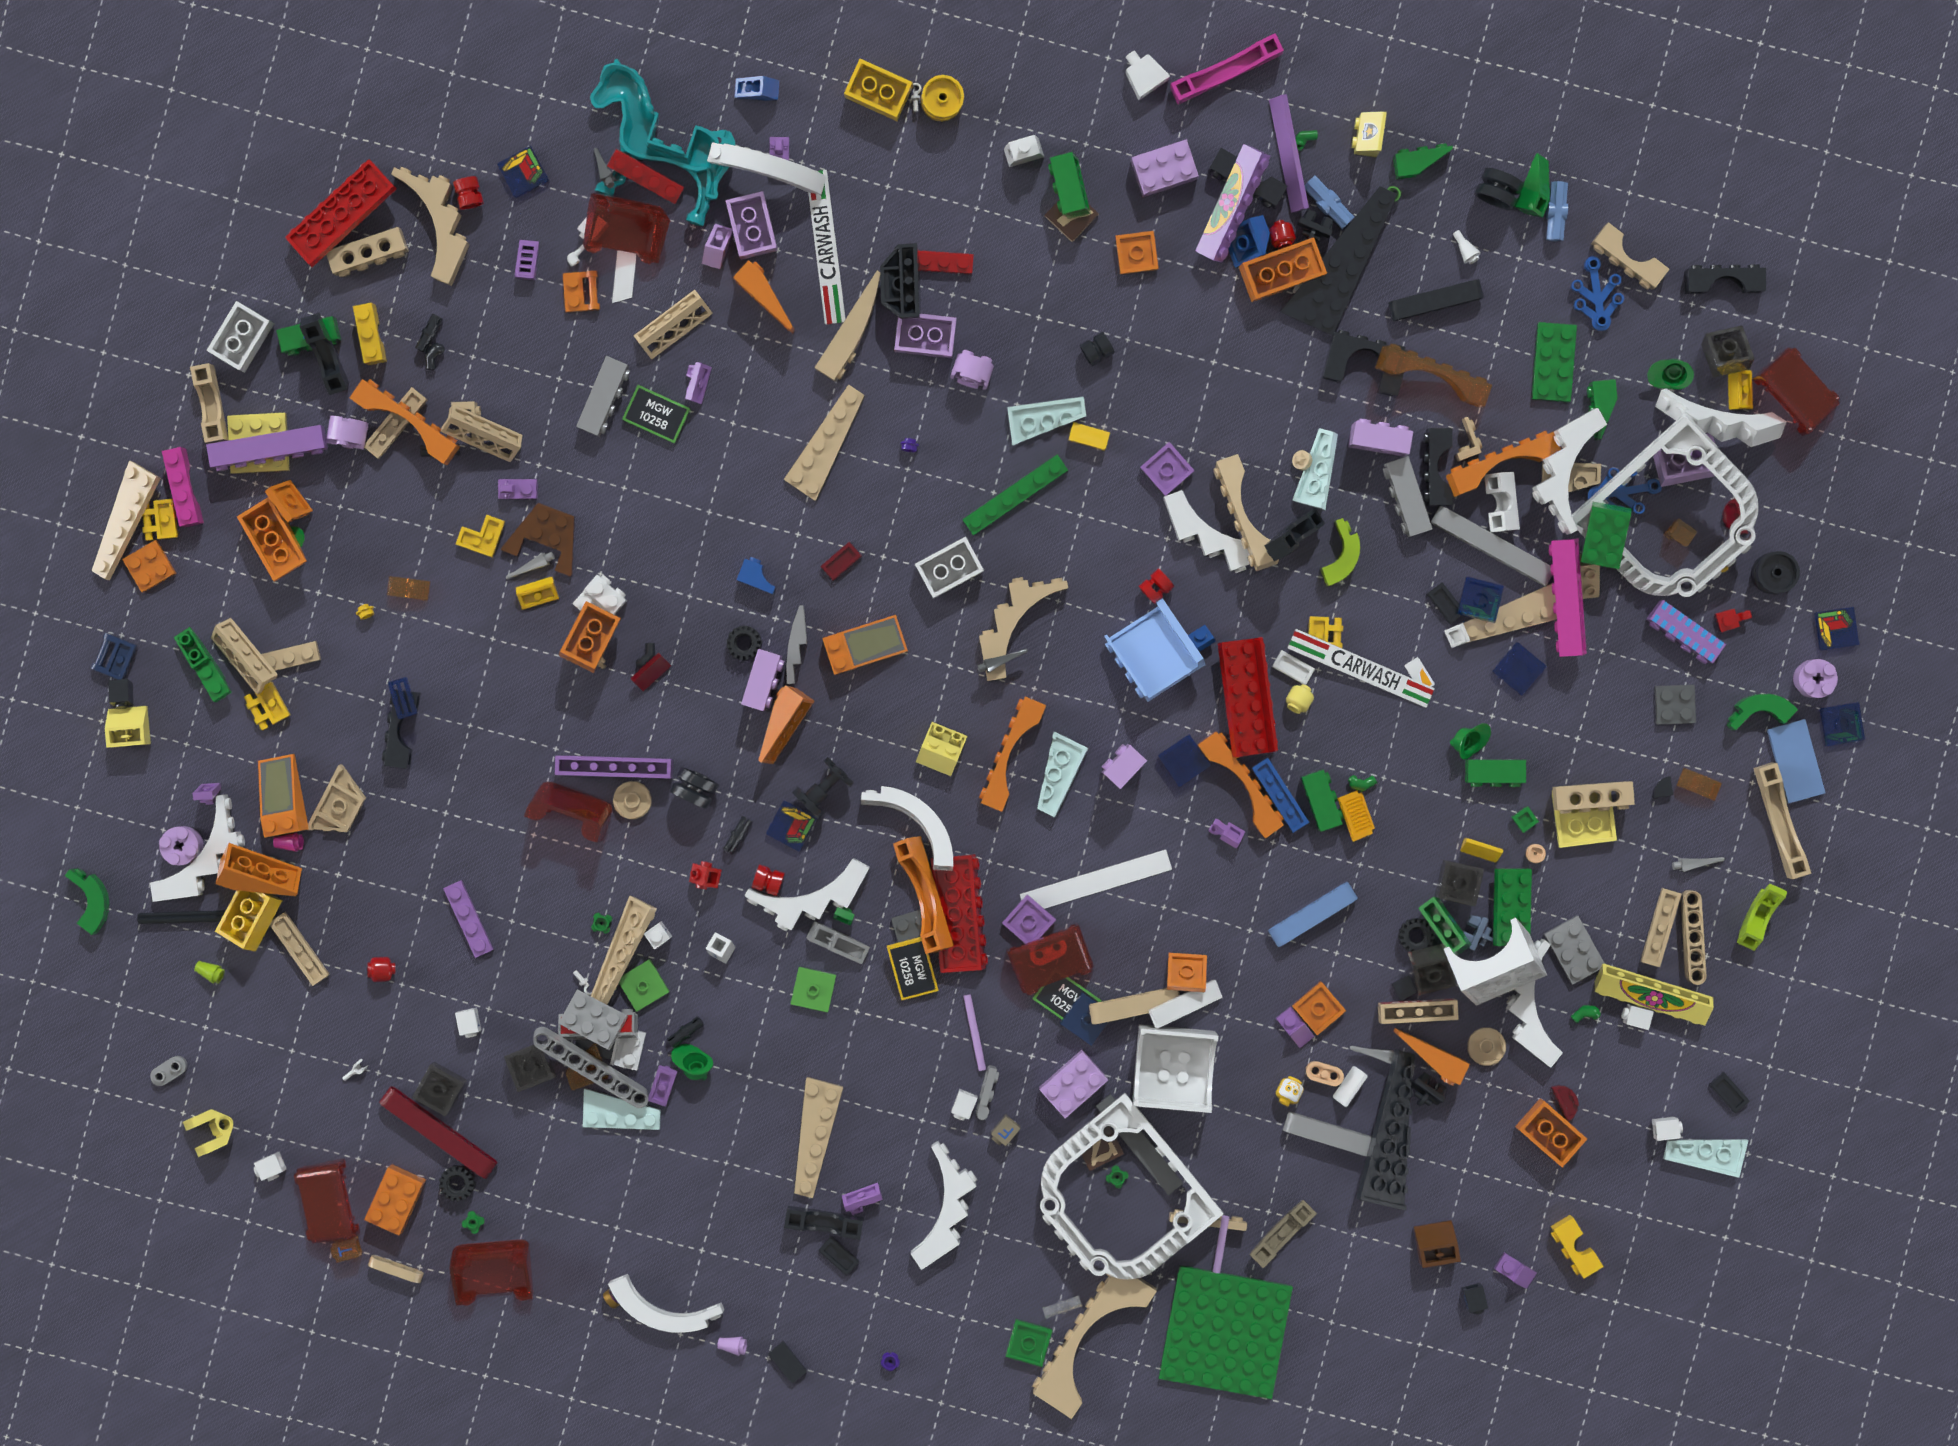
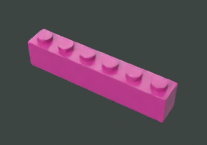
M1579 539L1554 540L1549 545V554L1553 558L1550 571L1551 575H1554L1552 593L1555 595L1556 600L1553 603L1554 614H1557V622H1555V632L1558 633L1556 650L1559 652L1560 657L1585 655L1587 650Z

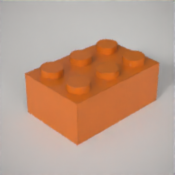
M586 601L560 650L559 656L594 673L621 618Z
M1541 1098L1515 1126L1562 1168L1587 1140L1582 1133Z
M391 1164L384 1174L364 1220L399 1236L407 1225L426 1183V1179Z

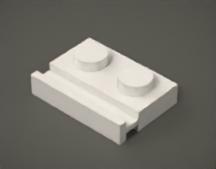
M638 1031V1038L616 1039L610 1064L637 1071L646 1032Z

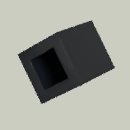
M129 679L108 680L109 703L116 709H126L127 706H132L133 683Z
M1481 1283L1461 1287L1469 1313L1481 1314L1484 1312V1309H1488Z

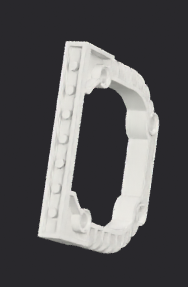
M1684 413L1572 514L1578 531L1585 538L1593 501L1608 504L1605 498L1621 484L1623 486L1632 479L1630 476L1635 471L1639 473L1646 466L1645 462L1661 448L1666 454L1686 455L1687 461L1692 465L1704 464L1734 495L1740 506V516L1730 526V538L1696 568L1680 569L1671 577L1653 574L1644 568L1624 547L1620 569L1617 570L1635 588L1654 596H1670L1679 593L1681 596L1690 597L1697 591L1700 593L1706 588V583L1710 579L1715 580L1721 575V570L1726 565L1730 567L1735 563L1736 557L1740 553L1745 554L1752 547L1751 544L1756 537L1754 525L1758 516V498L1754 487L1701 428ZM1699 450L1702 454L1699 458H1693L1690 455L1691 452ZM1743 530H1748L1751 535L1747 538H1742L1740 533ZM1690 582L1692 586L1689 589H1683L1681 584Z
M1126 1093L1056 1149L1048 1158L1042 1172L1041 1187L1044 1198L1041 1201L1040 1209L1044 1213L1043 1219L1049 1226L1052 1224L1057 1229L1054 1231L1061 1241L1065 1239L1069 1244L1067 1246L1068 1250L1073 1256L1077 1254L1081 1259L1079 1261L1081 1266L1086 1271L1089 1269L1096 1276H1102L1106 1273L1112 1277L1127 1280L1144 1277L1157 1269L1223 1215L1222 1210L1141 1111L1134 1106ZM1105 1127H1113L1115 1133L1112 1136H1106L1103 1131ZM1144 1129L1158 1147L1155 1149L1162 1157L1166 1155L1170 1160L1168 1165L1174 1172L1178 1170L1192 1188L1187 1192L1184 1211L1175 1214L1173 1218L1174 1228L1134 1259L1116 1261L1108 1251L1094 1249L1065 1214V1199L1057 1189L1060 1176L1067 1166L1100 1139L1113 1141L1117 1138L1119 1132L1139 1133ZM1047 1200L1055 1202L1053 1210L1046 1209L1045 1202ZM1182 1216L1188 1219V1224L1183 1227L1177 1223L1178 1218ZM1095 1261H1102L1105 1267L1102 1270H1096L1094 1268Z

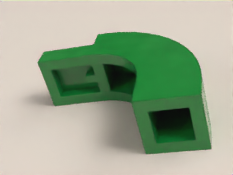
M1750 695L1734 705L1739 712L1735 711L1728 718L1729 722L1726 725L1731 730H1737L1751 714L1757 711H1765L1772 715L1779 723L1785 724L1798 709L1788 700L1777 695Z
M79 868L69 869L65 876L78 885L87 897L86 911L77 924L91 935L97 934L104 925L109 913L110 904L107 889L95 874L86 877L87 874Z

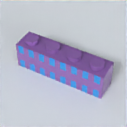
M1660 600L1646 619L1650 622V627L1656 631L1662 630L1665 632L1667 639L1672 642L1676 640L1682 644L1680 647L1688 653L1692 651L1697 655L1696 659L1703 664L1713 663L1726 645L1664 600Z

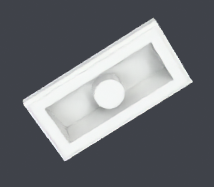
M1353 1066L1334 1093L1333 1098L1343 1106H1348L1368 1077L1367 1074Z

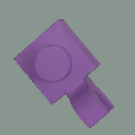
M1215 819L1208 830L1214 835L1220 834V839L1234 848L1238 847L1245 831L1230 822L1225 825L1219 819Z

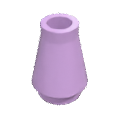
M720 1337L718 1340V1349L740 1356V1354L744 1355L746 1352L747 1340L743 1339V1337Z

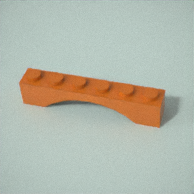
M363 379L349 397L351 400L368 411H388L404 417L420 433L428 454L445 465L450 463L460 448L456 444L457 439L449 435L444 436L440 433L441 428L433 423L430 426L424 422L426 420L424 416L418 412L414 415L409 411L411 407L402 401L400 403L394 401L395 396L388 391L381 392L377 389L379 385L370 379L368 382Z
M1547 431L1536 434V439L1534 440L1526 438L1519 441L1520 445L1517 447L1509 445L1502 448L1503 452L1500 454H1496L1494 451L1485 455V460L1479 461L1477 458L1467 462L1468 467L1462 469L1460 465L1450 469L1451 473L1446 475L1454 497L1477 488L1486 473L1502 461L1522 458L1541 462L1543 459L1561 450V447L1554 440V432L1548 434Z
M1024 697L1023 700L1019 699L1016 710H1019L1016 717L1012 716L1008 726L1011 728L1009 735H1004L1001 743L1004 746L1002 753L997 752L994 763L997 765L994 771L990 769L986 779L989 781L987 789L983 787L979 798L982 799V804L1001 812L1003 811L1009 797L1006 782V766L1009 754L1021 735L1040 722L1046 707L1045 704L1028 697Z
M1215 731L1198 743L1197 746L1207 760L1227 767L1243 782L1252 802L1253 824L1263 838H1267L1284 826L1281 822L1284 818L1278 810L1274 812L1271 808L1272 801L1267 795L1263 796L1259 791L1261 786L1256 779L1252 781L1248 776L1250 771L1246 765H1240L1237 760L1239 757L1233 758L1232 749H1229L1225 744L1228 740L1222 732L1218 734Z
M921 836L906 838L893 843L898 862L910 877L918 896L922 917L920 937L925 953L939 952L953 947Z

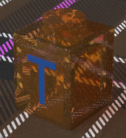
M358 1235L335 1241L331 1247V1255L333 1258H336L337 1263L359 1257L363 1254Z

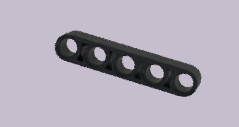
M1476 279L1388 302L1393 321H1398L1483 299L1484 295L1480 280Z

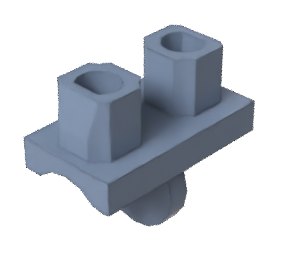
M1469 916L1467 924L1475 928L1472 935L1463 931L1472 944L1469 949L1475 951L1481 937L1482 939L1479 944L1485 946L1487 940L1493 942V938L1489 936L1491 928L1486 927L1483 934L1488 922L1487 918L1483 916Z

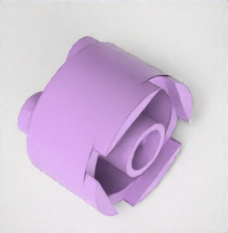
M963 350L956 357L950 377L954 379L955 376L958 378L957 382L975 389H978V386H983L982 390H985L994 368L992 359L986 356H981L980 358L974 356V353L971 351Z
M330 416L326 443L339 444L350 449L364 450L368 423L351 418Z
M1821 659L1806 660L1797 667L1793 676L1795 687L1803 696L1809 698H1822L1831 694L1838 681L1835 667ZM1813 676L1818 677V681L1813 680Z
M179 826L171 828L159 840L161 855L172 865L192 863L202 852L203 839L200 833L191 827ZM183 842L184 846L180 849L179 845Z

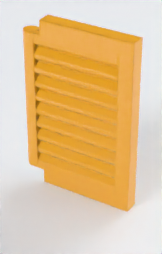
M1358 790L1337 798L1352 842L1373 834L1372 830L1375 827L1363 793H1358Z

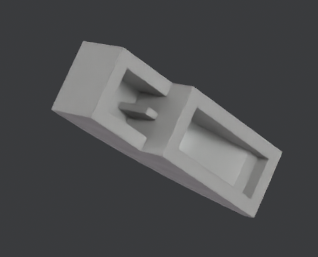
M816 921L813 922L806 937L809 941L860 964L863 963L870 948Z

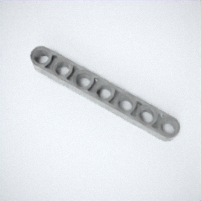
M1439 506L1431 520V524L1543 586H1547L1552 577L1549 564L1443 506Z
M539 1027L534 1031L533 1043L541 1051L632 1106L643 1108L647 1105L648 1092L644 1086L550 1029ZM540 1035H545L547 1039L544 1041H540L537 1039V1037ZM556 1045L563 1046V1049L557 1051L553 1047ZM572 1055H578L580 1057L576 1061L570 1059ZM588 1065H594L596 1067L594 1070L586 1069ZM607 1074L612 1076L610 1080H604L602 1077ZM622 1084L628 1086L625 1090H621L618 1087ZM637 1094L644 1095V1098L641 1100H638L634 1097Z

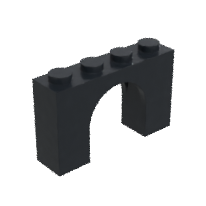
M1339 330L1334 332L1321 379L1341 383L1349 357L1357 351H1369L1374 353L1382 364V376L1377 393L1396 398L1399 394L1410 351L1405 350L1406 347L1401 345L1388 346L1387 342L1382 340L1372 342L1368 340V337L1357 335V337L1349 336L1350 333L1347 331Z

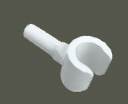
M584 242L575 252L567 256L570 266L580 262L577 256L588 246L587 242Z
M363 1059L358 1060L353 1065V1069L343 1076L344 1081L355 1074H361L367 1069L368 1065L364 1068L360 1066V1062Z

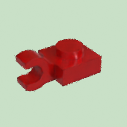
M1734 608L1716 613L1715 617L1719 631L1724 632L1740 627L1738 621L1752 618L1750 610L1736 614Z

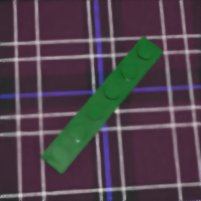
M1058 454L965 517L963 519L964 523L974 536L1067 472V467Z

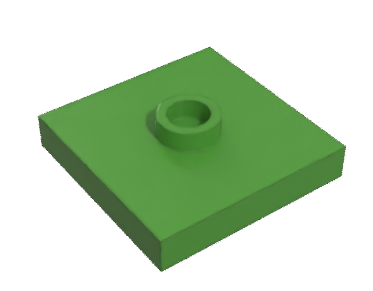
M651 959L622 975L619 981L636 1012L670 992Z
M799 966L791 1005L828 1012L836 974Z

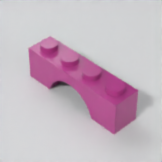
M177 447L162 451L179 526L190 527L204 523L200 505L194 496L190 482V463L186 448Z

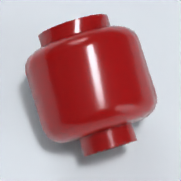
M1278 220L1269 229L1272 246L1278 248V250L1293 245L1296 240L1293 226L1289 222Z
M374 957L367 963V975L373 982L390 981L392 974H395V963H391L389 957Z

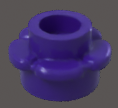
M905 438L900 443L902 445L901 450L914 453L917 451V447H919L916 440L911 438Z
M886 1352L883 1354V1359L881 1360L883 1368L893 1371L899 1366L900 1360L896 1353Z

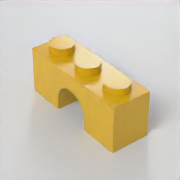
M366 303L353 306L364 363L373 365L387 362L384 344L380 339L378 324L380 323L376 305Z
M1571 1215L1550 1226L1554 1231L1551 1233L1556 1243L1560 1242L1563 1246L1561 1251L1566 1259H1571L1573 1263L1571 1268L1577 1276L1580 1274V1276L1586 1278L1603 1267L1596 1253L1590 1247L1581 1252L1575 1250L1574 1242L1583 1235V1232Z

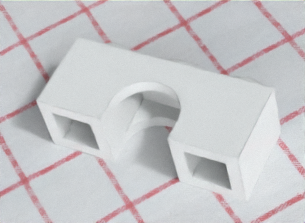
M1514 472L1485 475L1486 494H1492L1497 502L1495 512L1488 513L1490 532L1519 530Z

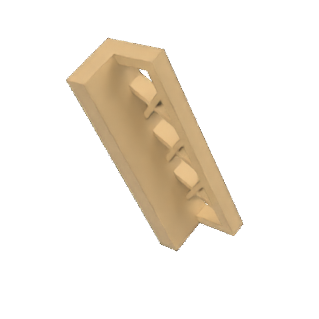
M693 290L636 333L634 337L649 357L653 359L713 313L696 290ZM700 306H703L706 310L701 315H695V310ZM689 319L688 325L679 327L680 321ZM667 331H674L672 337L669 339L664 338ZM653 342H658V347L650 352L647 346Z
M454 404L449 409L448 419L441 427L442 433L508 462L512 461L521 448V434ZM450 424L458 426L459 429L452 430L448 427ZM466 433H474L477 437L470 438ZM490 440L494 442V445L488 446L483 441ZM508 448L512 451L510 454L502 452L501 449Z
M232 618L215 626L211 639L257 695L260 694L265 684L276 679L278 674Z

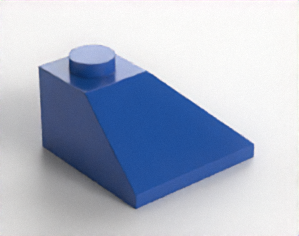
M1263 215L1249 218L1240 223L1236 231V237L1228 249L1235 268L1266 253L1270 232Z

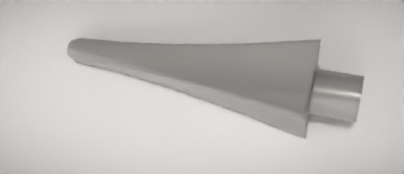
M545 552L540 553L527 564L507 575L506 579L550 565L549 561L555 559L552 552L546 555Z
M1724 857L1704 859L1678 858V862L1672 863L1673 870L1679 869V871L1686 872L1704 865L1722 862Z
M1350 1046V1050L1372 1056L1389 1064L1392 1063L1393 1050Z

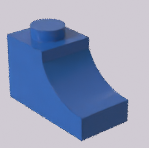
M766 76L736 78L734 98L763 101L778 100L780 80Z
M750 557L749 560L744 559L737 580L774 594L776 587L766 580L763 574L764 566L760 564L761 560Z

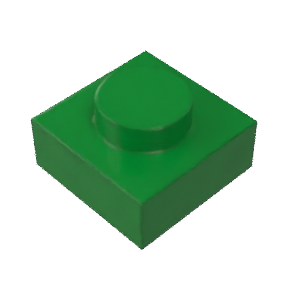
M1528 806L1511 817L1522 833L1539 822Z
M837 907L833 919L851 926L855 914L846 907L842 909Z

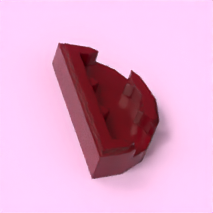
M1735 498L1728 501L1722 512L1723 523L1728 530H1730L1732 523L1740 516V506ZM1743 530L1740 535L1748 534V531Z
M1552 1086L1551 1089L1566 1120L1569 1122L1575 1117L1578 1110V1098L1573 1090L1566 1086Z

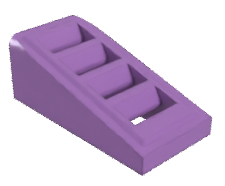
M519 241L515 277L517 279L536 280L538 241ZM524 246H532L534 250H524L523 248ZM523 253L533 254V258L523 257ZM522 261L532 262V265L522 264ZM521 268L531 269V272H521Z

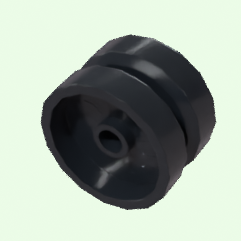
M1485 168L1481 177L1484 183L1478 184L1474 195L1492 206L1513 210L1517 202L1514 195L1521 193L1524 183L1517 177L1504 171Z
M1775 551L1763 554L1756 559L1752 566L1751 576L1753 583L1762 592L1779 594L1795 587L1799 580L1800 568L1792 555L1787 552Z
M681 767L677 776L687 784L675 782L670 792L690 803L708 809L712 799L704 794L703 791L715 794L719 784L697 771Z

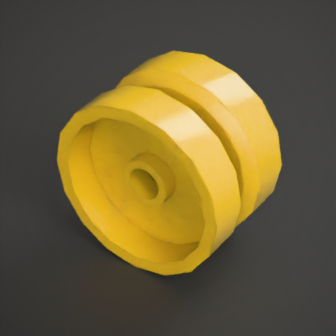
M947 75L934 76L928 80L923 88L920 99L922 109L932 120L940 122L951 120L958 114L963 105L964 92L960 83L953 77ZM940 95H943L945 100H940Z

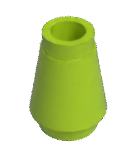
M198 961L194 968L195 972L211 983H220L225 974V970L221 966Z

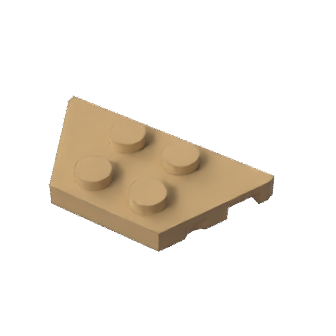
M342 764L338 765L308 823L309 829L307 830L348 832L358 815L366 797Z

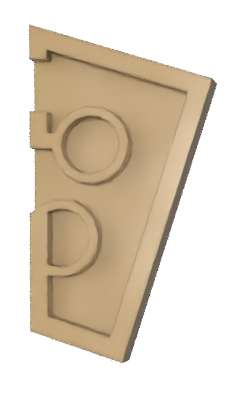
M1542 462L1541 483L1552 477L1551 474L1546 473L1543 467L1544 462ZM1574 463L1570 473L1568 492L1599 484L1601 481V464Z

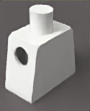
M1134 50L1126 56L1131 65L1126 69V75L1139 101L1169 80L1170 75L1149 54L1141 59Z
M1036 135L1009 142L1004 148L1009 167L1044 157L1039 138Z

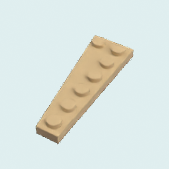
M850 385L846 387L784 478L786 482L814 501L817 500L865 396Z
M129 461L92 568L94 573L106 580L111 579L161 479L135 462Z
M1552 584L1498 607L1494 622L1476 617L1464 622V627L1470 638L1469 642L1556 620L1557 614H1554L1553 603L1556 600L1555 595L1552 593Z
M629 896L591 997L606 1005L608 1004L650 921L654 919L657 908L636 897Z
M810 1077L806 1078L795 1194L810 1198L814 1196L843 1086Z

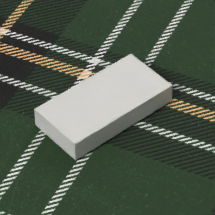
M1283 650L1280 651L1272 665L1273 668L1304 685L1307 684L1315 668Z

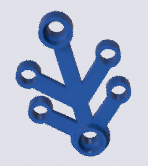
M1591 256L1585 260L1584 268L1590 272L1593 293L1583 286L1581 280H1574L1571 283V289L1595 304V311L1586 306L1584 299H1577L1573 306L1575 310L1583 312L1592 319V326L1596 330L1604 331L1611 324L1610 315L1624 301V296L1621 293H1616L1612 296V302L1605 310L1603 308V302L1613 288L1621 283V277L1618 274L1610 276L1609 282L1601 291L1598 274L1601 262L1597 257ZM1595 261L1596 267H1591L1590 262ZM1612 277H1617L1618 283H1613ZM1576 282L1579 283V284H1580V288H1579V289H1575V288H1574V283H1576ZM1615 296L1621 298L1619 303L1615 301ZM1578 301L1583 303L1582 308L1577 307ZM1599 318H1604L1605 323L1600 324Z
M1610 468L1600 486L1592 487L1588 491L1587 498L1590 499L1613 478L1610 475L1611 470H1615L1616 474L1619 473V470L1617 468ZM1635 471V473L1632 474L1630 477L1632 478V476H1635L1638 473ZM1650 479L1646 484L1629 487L1621 484L1605 499L1608 501V504L1615 505L1608 498L1616 497L1629 506L1635 514H1641L1645 510L1644 504L1635 502L1627 495L1646 491L1649 494H1657L1661 491L1662 487L1658 479ZM1652 483L1657 484L1656 490L1651 488ZM1636 505L1641 506L1642 509L1640 512L1636 511Z

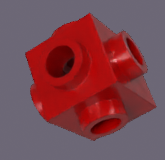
M701 861V864L693 863L689 882L696 884V888L707 890V887L718 888L722 870L712 867L713 863Z

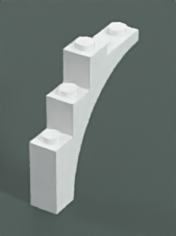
M1668 389L1661 390L1655 406L1676 421L1686 413L1704 433L1708 432L1721 442L1737 437L1750 447L1781 438L1787 422L1773 412L1745 415L1706 408L1690 402Z
M1598 408L1589 411L1554 431V440L1562 449L1543 459L1545 463L1543 467L1546 473L1551 474L1552 477L1532 488L1534 491L1532 493L1533 497L1538 503L1540 502L1542 505L1549 502L1550 512L1553 516L1556 515L1559 520L1558 526L1566 535L1578 530L1572 518L1568 501V484L1571 469L1583 445L1594 433L1607 425Z
M1182 490L1163 497L1178 541L1183 540L1186 543L1194 540V535H1197L1204 556L1209 555L1212 558L1220 555V550H1223L1230 571L1235 570V573L1246 570L1245 566L1249 565L1247 558L1249 552L1243 548L1240 539L1221 534L1208 526L1191 508Z
M228 794L215 796L216 814L214 827L208 842L197 858L179 873L164 880L150 883L153 902L202 895L205 890V884L201 876L218 873L221 853H224L228 843L240 847L245 846V839L241 835V831L233 832L232 829L235 827L234 818L230 815L232 802L228 798Z
M853 858L845 871L833 882L813 893L797 897H775L749 888L745 897L748 898L747 901L755 906L758 904L764 906V911L771 915L778 914L775 922L778 923L777 927L784 931L792 930L802 911H805V916L812 920L820 919L830 899L834 901L833 905L841 909L843 907L848 908L870 867Z
M1544 939L1534 942L1541 960L1551 945ZM1535 981L1514 989L1517 992L1516 996L1513 994L1507 1001L1508 1006L1506 1008L1523 1021L1522 1025L1518 1024L1513 1030L1514 1035L1512 1038L1551 1068L1563 1052L1552 1043L1540 1023L1535 1006Z
M939 1141L932 1144L931 1148L942 1170L944 1200L939 1218L933 1229L918 1246L911 1250V1255L921 1270L960 1244L959 1238L961 1236L955 1228L951 1229V1227L968 1216L967 1210L969 1207L963 1199L959 1200V1198L976 1187L975 1181L977 1180L972 1171L968 1172L966 1168L960 1172L958 1171L960 1166L955 1159L951 1160L947 1155L949 1153L948 1148L944 1143L940 1144Z

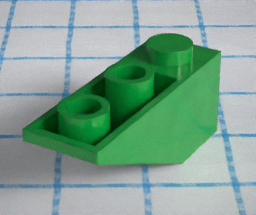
M1439 144L1436 145V148L1428 149V146L1416 148L1417 151L1409 152V149L1398 150V153L1393 156L1396 180L1416 177L1453 149V146Z
M1536 153L1515 207L1524 214L1543 217L1550 201L1549 161L1539 153Z
M1616 379L1592 381L1589 383V387H1587V397L1591 399L1589 411L1598 408L1606 423H1608L1617 401ZM1606 426L1594 433L1595 440L1602 438Z

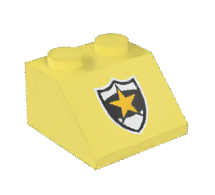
M1364 112L1360 114L1359 118L1355 119L1354 129H1357V135L1353 137L1351 148H1354V154L1371 157L1379 155L1382 149L1387 112Z

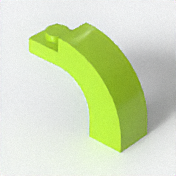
M1343 518L1334 521L1342 541L1341 555L1334 563L1320 568L1326 586L1335 584L1347 577L1354 569L1359 558L1360 541L1358 533L1350 536V525Z
M1769 884L1765 890H1760L1742 923L1737 940L1738 944L1753 951L1756 950L1764 939L1765 930L1772 914L1786 898L1787 891L1772 884Z

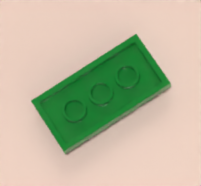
M1537 323L1531 399L1571 402L1577 325Z
M1495 869L1494 946L1507 945L1512 934L1511 920L1517 918L1531 936L1532 869Z

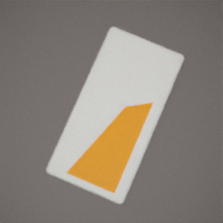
M1418 657L1405 665L1412 679L1430 687L1435 685Z

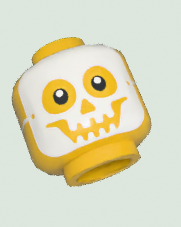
M1291 1076L1283 1078L1276 1090L1279 1102L1285 1106L1297 1104L1304 1091L1301 1085L1302 1082Z

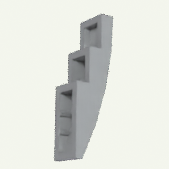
M803 605L798 608L788 643L786 663L787 684H795L794 664H801L800 645L807 644Z

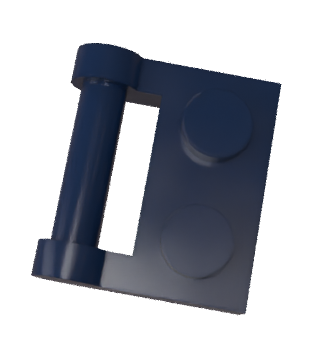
M105 632L103 644L95 663H92L91 669L116 679H124L138 645ZM111 642L116 643L107 666L103 667L102 665Z

